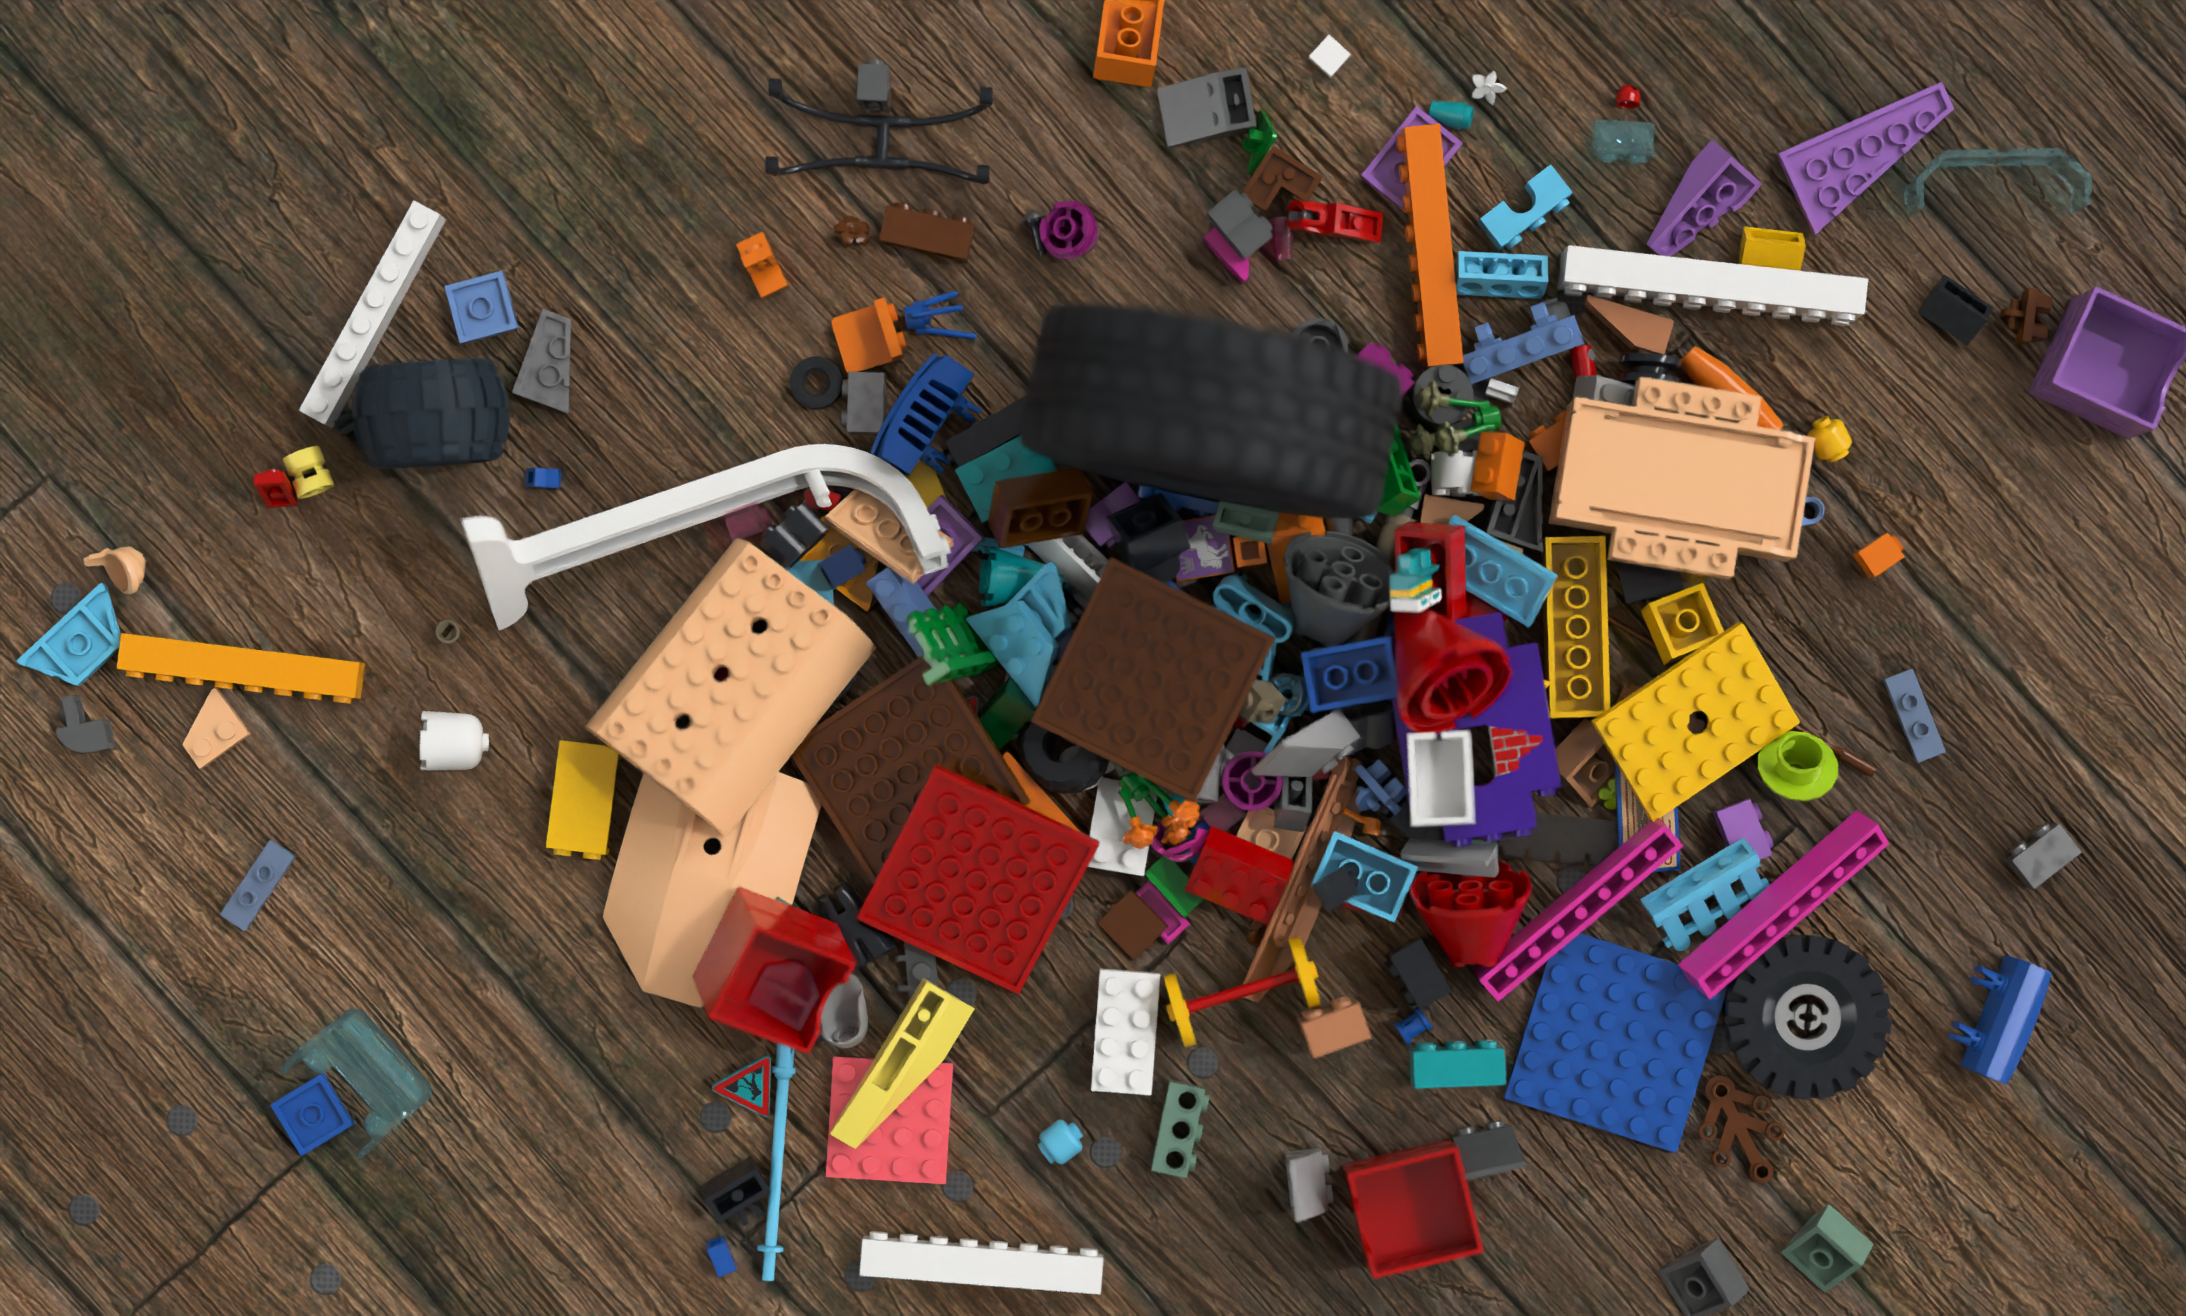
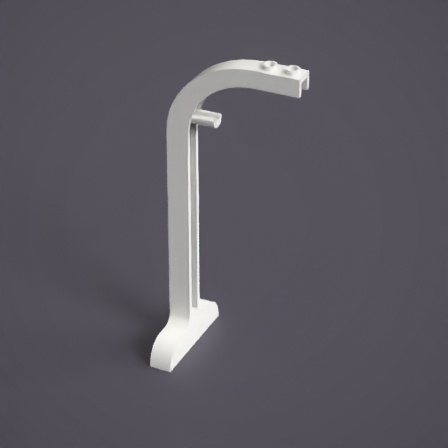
M831 444L805 445L783 450L522 540L514 541L508 539L502 524L494 518L472 517L462 520L498 630L509 627L525 614L528 608L525 588L534 580L810 487L815 501L820 507L832 505L828 496L830 492L827 485L860 490L881 501L901 522L925 575L948 567L946 555L950 553L945 536L940 537L938 534L940 527L935 514L929 515L919 493L900 471L868 452L852 447Z

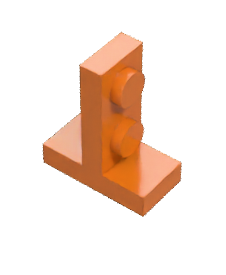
M763 232L736 244L741 254L740 258L762 299L789 287Z

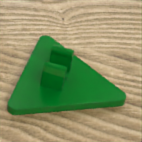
M1263 110L1258 112L1256 129H1249V139L1243 138V149L1251 152L1247 174L1251 175L1277 138V133Z

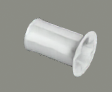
M1491 378L1485 395L1514 405L1519 388Z

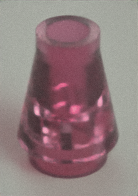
M1288 216L1268 218L1269 223L1273 227V230L1270 231L1273 235L1270 241L1275 254V260L1293 258L1292 250L1295 230H1290L1287 227L1286 220H1288Z

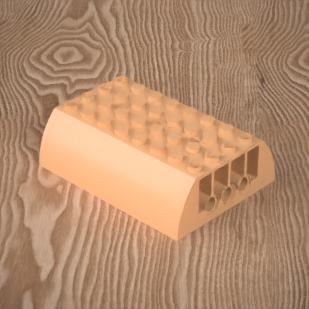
M736 538L586 724L585 728L727 837L876 647L868 636L843 612L751 543ZM760 619L767 621L768 628L763 634L758 635L752 632L751 628L755 621ZM720 667H726L730 671L729 678L724 682H717L713 677L716 669ZM681 715L691 717V725L686 730H679L675 726L677 718Z

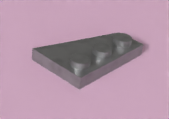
M542 309L512 391L513 394L567 414L569 413L571 319Z

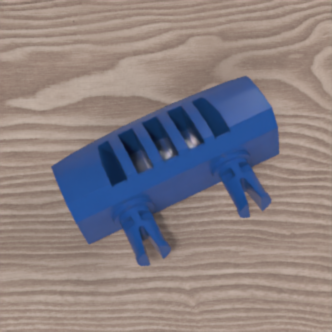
M934 353L916 372L894 403L875 438L870 453L891 464L904 475L910 476L919 461L929 466L937 474L942 473L944 469L935 459L949 464L946 456L935 450L930 444L951 411H954L969 424H973L976 419L967 409L981 414V408L975 406L962 396L973 379L974 373L947 355L940 358Z
M2004 955L1997 973L1977 965L1974 970L1985 978L1970 977L1973 984H1978L1990 990L1975 1029L1955 1021L1951 1026L1961 1031L1962 1035L1948 1032V1037L1951 1040L1967 1045L1960 1064L1961 1067L2007 1085L2035 1027L2049 986L2051 972L2027 961Z

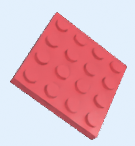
M833 1056L826 1177L946 1184L953 1063L942 1062L854 1149L829 1133L874 1058Z

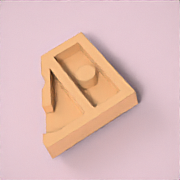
M215 687L210 691L182 745L199 769H203L251 733L218 687Z

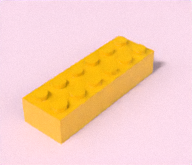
M1606 536L1545 537L1542 539V566L1558 575L1543 602L1545 680L1550 683L1546 688L1550 719L1596 718L1610 708Z

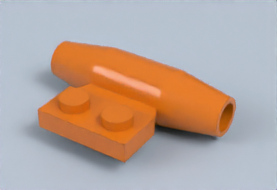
M1695 345L1682 358V368L1697 386L1761 396L1726 364ZM1761 396L1757 427L1781 430L1784 426L1783 422Z

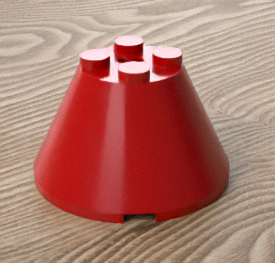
M1498 861L1499 872L1496 877L1439 872L1427 874V871H1423L1412 880L1410 885L1411 900L1443 953L1449 959L1451 966L1461 967L1466 964H1480L1483 967H1491L1497 964V958L1504 953L1531 894V879L1526 872L1520 870L1519 874L1511 870L1510 864Z

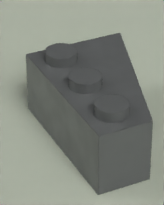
M1523 451L1515 501L1492 500L1483 527V531L1492 537L1536 554L1543 552L1542 457Z

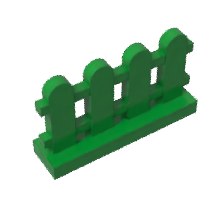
M962 603L956 604L951 609L946 605L937 611L929 608L922 614L915 610L907 616V621L910 625L909 630L911 634L915 635L925 654L923 656L926 662L929 661L932 666L930 670L922 674L927 685L984 674L1000 664L966 619L972 616V614H969L967 608Z

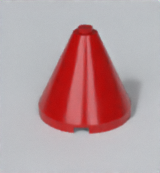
M1428 608L1420 612L1396 611L1394 615L1397 708L1399 715L1408 728L1418 733H1440L1457 728L1455 720L1467 714H1470L1473 719L1476 718L1500 697L1507 687L1512 674V668L1508 663L1510 658L1501 645Z

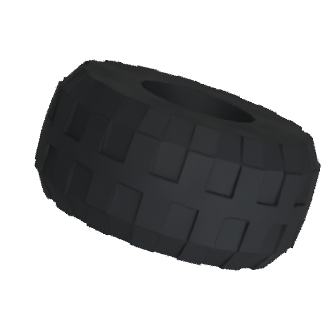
M1033 722L1027 724L1023 729L1020 754L1024 768L1034 781L1049 791L1058 794L1083 792V790L1096 784L1108 769L1107 766L1110 760L1082 746H1079L1077 754L1071 760L1063 763L1054 762L1052 758L1053 746L1061 736Z

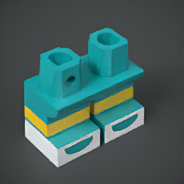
M1412 549L1409 551V554L1397 557L1398 571L1390 574L1391 611L1420 612L1442 600L1441 588H1432L1431 574L1438 570L1439 564H1431L1430 549Z

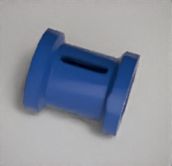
M1417 1007L1414 1008V1013L1404 1020L1393 1023L1407 1045H1410L1412 1039L1423 1031L1433 1029L1423 1012Z

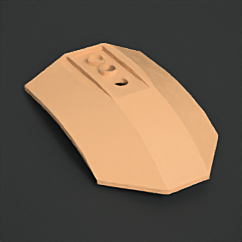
M778 772L726 837L643 773L603 913V919L643 992L698 1008L704 1007L701 1000L702 996L698 993L692 975L738 886L774 900L778 896L791 905L793 904L822 806L808 783ZM715 838L720 841L721 850L719 853L709 855L704 851V843L708 839Z

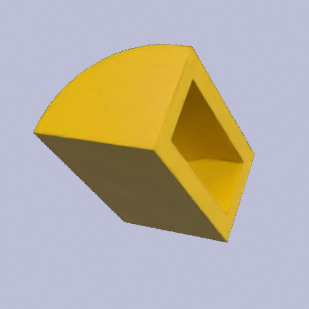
M1744 226L1739 264L1801 271L1806 247L1803 233Z

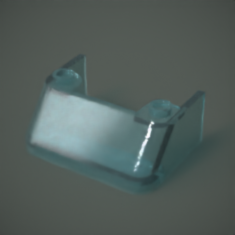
M359 1009L348 1010L303 1044L279 1070L283 1075L300 1061H303L312 1071L317 1073H324L334 1067L372 1108L373 1111L364 1120L365 1129L372 1139L356 1155L359 1160L397 1130L430 1099L432 1094L431 1086L368 1015Z

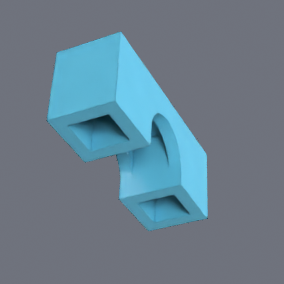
M1551 164L1524 186L1532 198V208L1530 211L1516 213L1503 200L1477 222L1498 251L1505 246L1510 250L1523 240L1520 234L1528 228L1532 232L1546 222L1544 216L1553 210L1557 214L1570 204L1567 198L1573 192Z

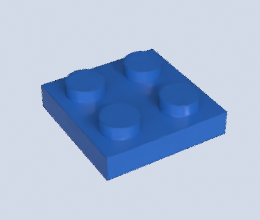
M325 1073L318 1075L270 1105L300 1156L307 1154L355 1124Z

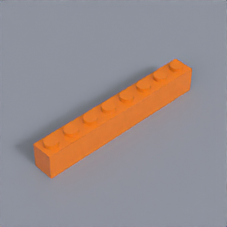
M1440 123L1403 127L1400 130V135H1396L1397 152L1402 153L1403 165H1399L1400 182L1405 183L1406 195H1402V207L1404 213L1408 212L1409 224L1405 225V237L1407 243L1411 242L1412 254L1408 255V267L1410 272H1414L1415 284H1411V297L1413 302H1417L1418 314H1414L1415 331L1420 332L1421 344H1417V357L1419 362H1423V368L1437 365L1462 364V342Z

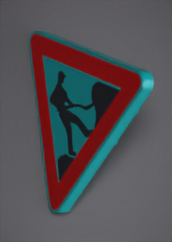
M764 1055L713 1083V1092L767 1117L770 1114L771 1057Z

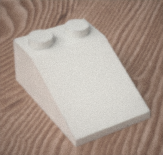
M1102 778L1097 789L1090 837L1099 840V846L1088 867L1144 876L1149 846H1145L1141 850L1134 848L1131 844L1123 843V835L1129 832L1131 826L1129 823L1130 816L1124 800L1118 794V791L1122 789L1119 785L1121 780ZM1150 790L1149 794L1156 802L1157 795ZM1130 799L1136 816L1140 817L1142 824L1152 826L1155 812L1145 799L1138 802Z

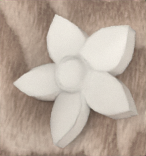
M1495 71L1490 72L1486 78L1483 75H1473L1472 77L1476 86L1472 98L1479 99L1485 95L1491 105L1495 101V93H1501L1507 89L1504 85L1495 83L1497 78Z

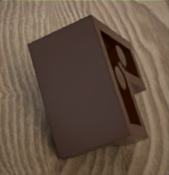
M1272 145L1243 192L1249 197L1256 208L1266 213L1281 188L1302 201H1308L1316 187L1319 186L1323 176Z

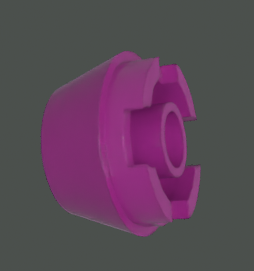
M1062 201L1054 204L1053 207L1055 208L1049 212L1046 219L1042 218L1039 230L1041 241L1048 252L1056 258L1065 260L1081 257L1091 252L1099 236L1098 226L1091 210L1083 203L1077 201Z

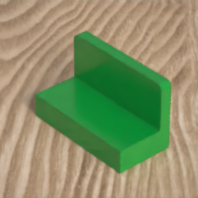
M1164 856L1144 872L1184 918L1204 900V898L1185 891L1189 878L1175 862Z

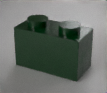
M1010 676L977 712L976 716L996 747L1001 749L1008 741L1012 743L1016 740L1025 722L1027 724L1031 723L1037 708Z

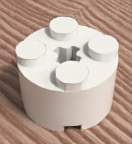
M1462 450L1454 454L1453 457H1449L1445 452L1431 454L1432 496H1448V498H1465L1466 494L1481 496L1470 490L1477 451L1473 450V453L1463 452Z

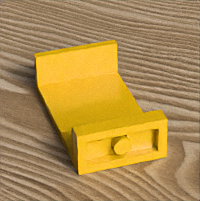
M559 741L546 848H553V854L571 856L572 851L583 852V858L601 860V854L609 855L610 849L607 848L618 759H622V756L609 746Z

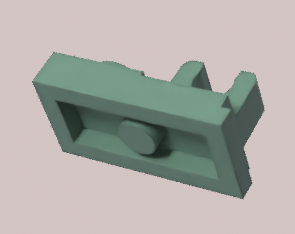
M1220 501L1213 529L1222 534L1272 544L1279 513Z

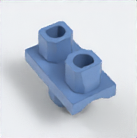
M1379 759L1367 769L1361 764L1354 769L1369 786L1368 788L1359 786L1356 789L1358 796L1355 803L1360 810L1372 809V811H1377L1380 808L1378 804L1379 799L1395 815L1402 810L1397 803L1407 794V790L1395 777L1385 787L1380 785L1392 773Z

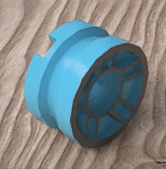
M1282 673L1271 679L1270 682L1287 699L1278 714L1297 717L1309 710L1310 703L1304 677ZM1291 692H1293L1292 698H1288V694H1291Z

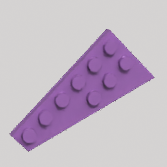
M1943 82L1777 155L1813 236L1954 110Z

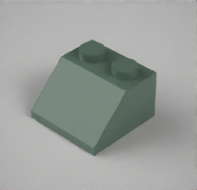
M1828 1204L1809 1218L1780 1253L1826 1293L1863 1266L1874 1244Z

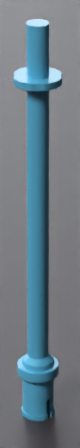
M777 1043L775 1066H772V1073H775L774 1076L777 1078L769 1181L771 1192L768 1194L765 1244L757 1246V1251L764 1252L762 1280L774 1281L776 1253L783 1252L784 1248L777 1245L789 1079L792 1078L793 1074H796V1068L793 1067L794 1049Z

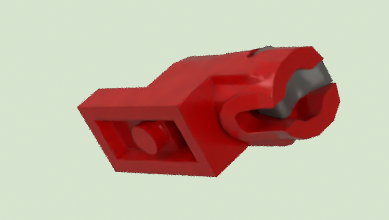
M1293 200L1288 206V220H1286V224L1290 230L1337 239L1350 238L1369 243H1381L1383 213L1340 203L1323 204L1302 200Z

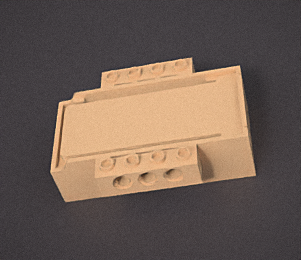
M1640 377L1635 384L1632 406L1575 397L1567 405L1548 523L1610 533L1611 541L1607 560L1721 579L1733 577L1737 554L1787 562L1797 556L1815 438L1787 431L1757 427L1761 396Z

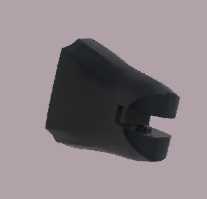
M843 882L834 887L840 903L844 906L842 910L838 911L836 903L827 892L817 897V902L823 918L838 924L856 961L853 973L888 953L897 945L889 934L856 919L863 903L848 884Z

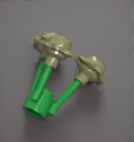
M1430 381L1428 387H1421L1417 395L1418 407L1425 410V416H1432L1433 411L1438 406L1447 407L1448 404L1478 408L1477 412L1472 413L1473 426L1455 430L1447 421H1444L1441 425H1438L1437 432L1429 434L1418 424L1417 432L1410 435V444L1414 455H1424L1425 460H1429L1430 452L1434 445L1439 448L1440 452H1445L1449 457H1453L1454 454L1459 452V442L1466 440V437L1481 432L1500 430L1501 416L1499 408L1497 406L1490 407L1489 400L1471 401L1449 398V395L1440 394L1436 381Z

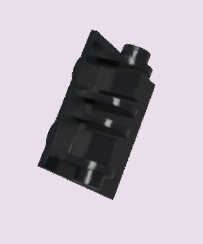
M1615 561L1626 604L1684 590L1679 571Z

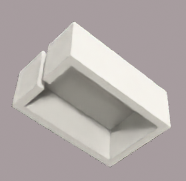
M1435 732L1407 734L1411 825L1414 827L1476 824L1471 732H1441L1443 740L1438 741V735Z

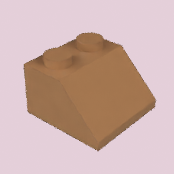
M1584 718L1556 748L1560 779L1592 808L1600 799L1598 795L1599 789L1604 786L1609 788L1608 780L1615 777L1614 759L1593 724Z

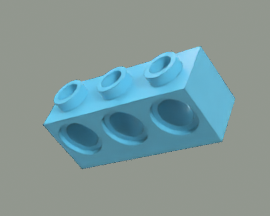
M1458 251L1454 264L1457 295L1543 299L1548 285V256Z

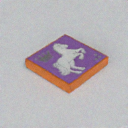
M1216 515L1182 520L1191 549L1179 555L1180 570L1176 576L1177 582L1237 573L1232 536L1216 532L1213 529Z

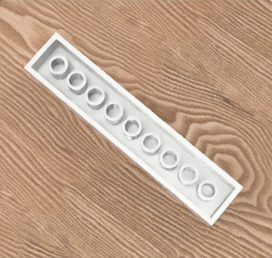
M1568 245L1561 253L1557 289L1564 290V294L1568 296H1582V292L1594 293L1595 297L1605 300L1612 299V296L1624 297L1623 301L1630 303H1641L1642 299L1653 300V304L1658 306H1671V302L1683 303V308L1701 309V306H1713L1712 311L1729 313L1731 309H1740L1743 315L1760 316V312L1772 313V318L1790 319V315L1802 316L1801 321L1817 323L1820 319H1830L1833 325L1848 326L1849 322H1855L1856 319L1865 314L1868 278Z

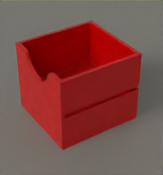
M738 886L692 977L699 995L702 996L701 1000L708 1018L809 1054L819 1036L821 1015L829 995L838 985L846 984L856 965V961L837 923Z
M1450 1139L1342 1164L1365 1264L1373 1279L1484 1252L1459 1149Z

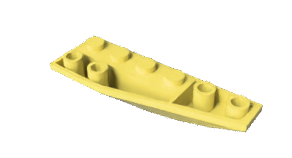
M922 978L829 1134L856 1149L944 1061L975 1008Z

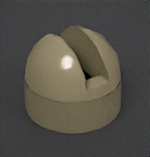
M444 619L437 624L436 636L441 642L449 644L458 639L460 628L454 620ZM451 623L454 626L453 629L443 637L441 633Z

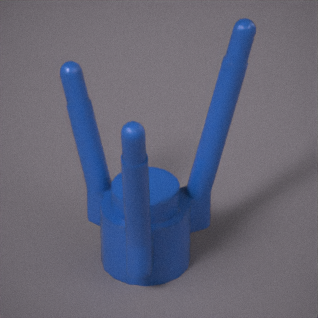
M957 291L945 293L924 301L913 302L912 306H905L907 329H916V335L934 334L957 338H977L975 333L926 327V325L932 323L931 316L963 310L962 305L935 309L927 307L956 297L958 295Z

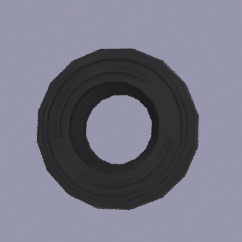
M811 356L801 360L793 368L790 376V390L795 400L802 406L812 410L825 409L833 405L841 395L843 377L839 368L831 360L821 356ZM821 372L827 377L828 386L823 393L812 394L807 391L805 380L810 373Z

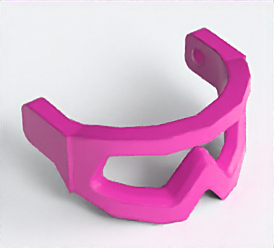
M1159 821L1157 823V834L1153 836V843L1151 845L1154 850L1173 862H1185L1193 858L1202 849L1207 831L1198 828L1193 840L1166 850L1165 843H1161L1166 828ZM1188 848L1190 849V851L1187 853L1173 856V854L1182 852Z

